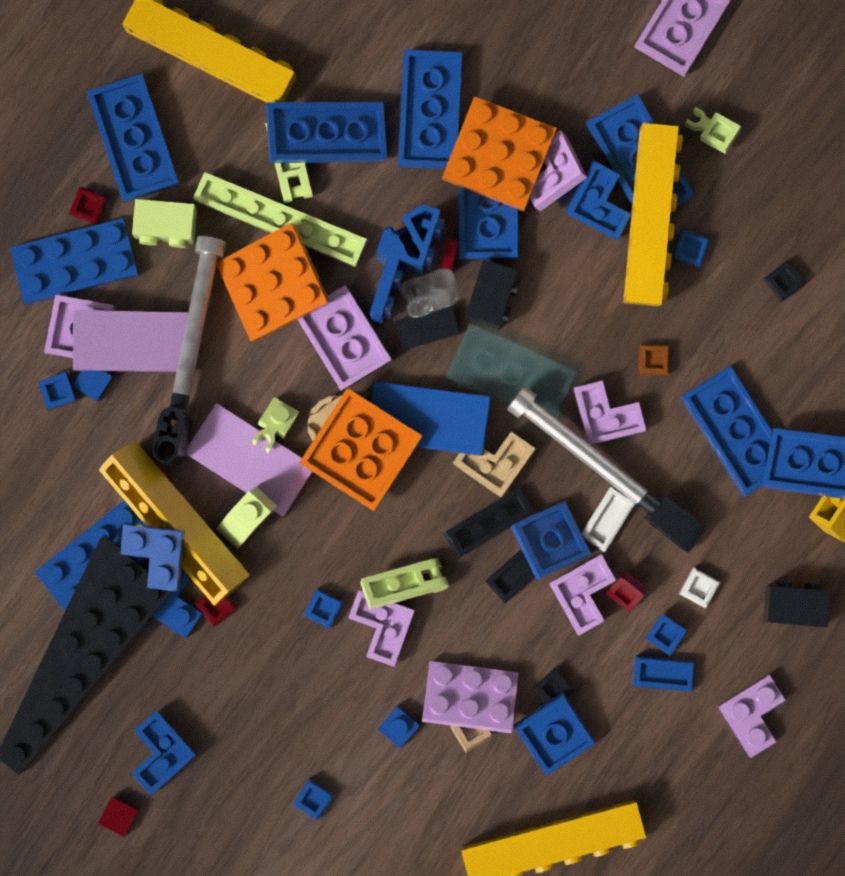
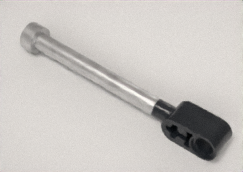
M208 236L197 237L195 253L199 254L200 257L170 407L165 408L159 415L152 449L153 455L158 461L171 467L181 465L187 456L193 425L191 417L187 414V408L217 258H224L226 248L225 241ZM180 419L179 424L171 426L172 421ZM169 434L172 435V436H175V435H176V436H177V439H174V438H172V437H170V436H168V435H169ZM174 444L175 452L173 456L165 458V449L169 445Z
M524 386L508 406L507 410L517 418L522 414L646 511L648 514L644 519L685 552L689 553L707 530L703 524L665 495H662L659 499L535 402L534 399L537 395Z

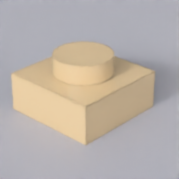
M458 726L450 727L465 752L492 738L489 730Z

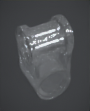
M438 269L427 275L409 279L400 287V293L406 298L408 303L407 312L414 318L423 317L436 310L450 307L460 297L455 275L448 269Z

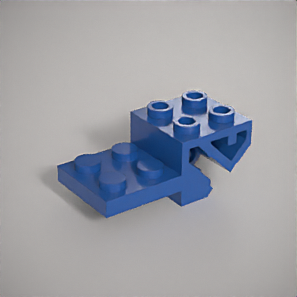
M422 205L402 216V228L396 231L393 227L388 226L384 228L377 249V259L379 263L385 264L370 311L371 321L383 325L385 318H391L395 305L392 294L394 290L399 291L404 277L403 270L423 276L425 269H431L435 257V248L432 245L434 241H440L444 229V220L440 219L439 209ZM405 235V236L408 237V239H407V238H404V239H403V243H404V244H402V242H401V240H400V237H402V236ZM404 245L406 246V248H407V250H408L410 256H408V254H407V252H406V250H405Z

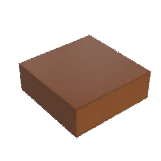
M640 344L638 375L668 376L669 345Z

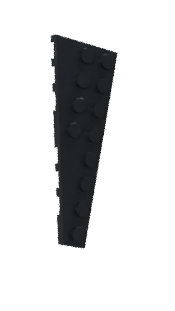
M103 535L100 538L0 746V760L18 775L24 771L172 592L147 588L149 570L132 556L121 555V547L107 535Z

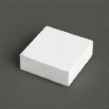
M692 568L679 594L706 608L720 582L696 568Z

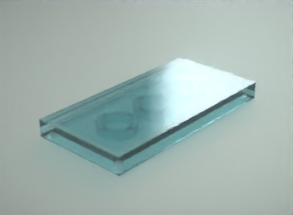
M469 323L445 377L507 406L511 404L518 393L526 386L537 395L534 401L556 418L577 371Z

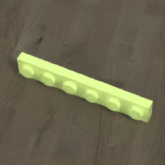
M204 172L193 197L195 202L270 233L289 223H293L306 248L355 268L367 243V239L206 172Z

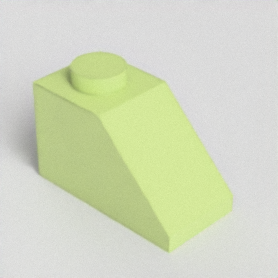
M256 486L248 491L233 507L216 530L238 549L278 506Z

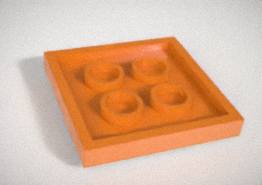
M474 96L443 173L442 180L524 212L557 128Z
M293 223L283 226L216 263L251 342H257L330 304V300Z
M347 388L299 463L372 511H376L423 436Z

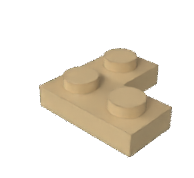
M511 432L495 455L485 449L483 456L459 453L453 465L502 498L536 448Z

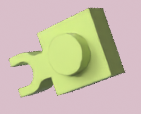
M695 107L693 115L701 120L694 123L687 119L685 122L686 127L693 131H702L703 133L700 136L702 142L726 154L740 133L741 126L718 113H715L712 119H709L704 111Z
M274 397L258 425L265 429L260 430L256 434L252 444L256 445L261 438L267 439L269 444L265 451L269 453L274 445L275 435L284 439L298 417L299 411Z

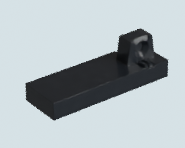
M517 488L448 529L443 534L459 559L535 512L520 488Z

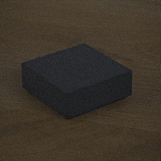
M788 260L763 279L780 302L784 301L805 284V281Z
M555 667L533 686L546 703L562 692L567 698L575 691Z

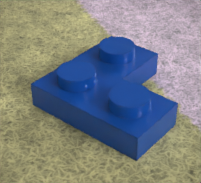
M592 160L585 173L587 178L580 182L565 213L618 240L631 214L606 200L620 174Z
M131 523L123 524L120 554L150 558L147 588L176 592L180 589L185 530Z
M181 567L180 589L177 592L172 591L152 616L184 638H187L203 614L179 598L191 580Z
M158 710L134 730L153 754L131 774L148 794L152 796L197 755Z

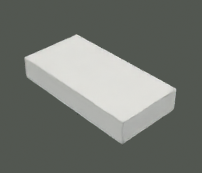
M611 486L581 533L583 539L605 552L635 503Z

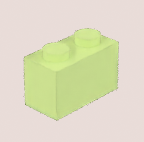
M135 199L132 235L135 239L139 240L140 244L157 245V241L169 242L171 247L186 248V244H194L197 208L194 204Z

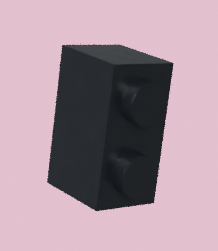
M483 260L465 320L499 330L501 323L507 324L512 307L506 305L510 295L516 296L520 279L515 278L517 270Z
M774 581V586H766L763 622L828 627L830 591H822V585L804 583V589L792 588V582Z

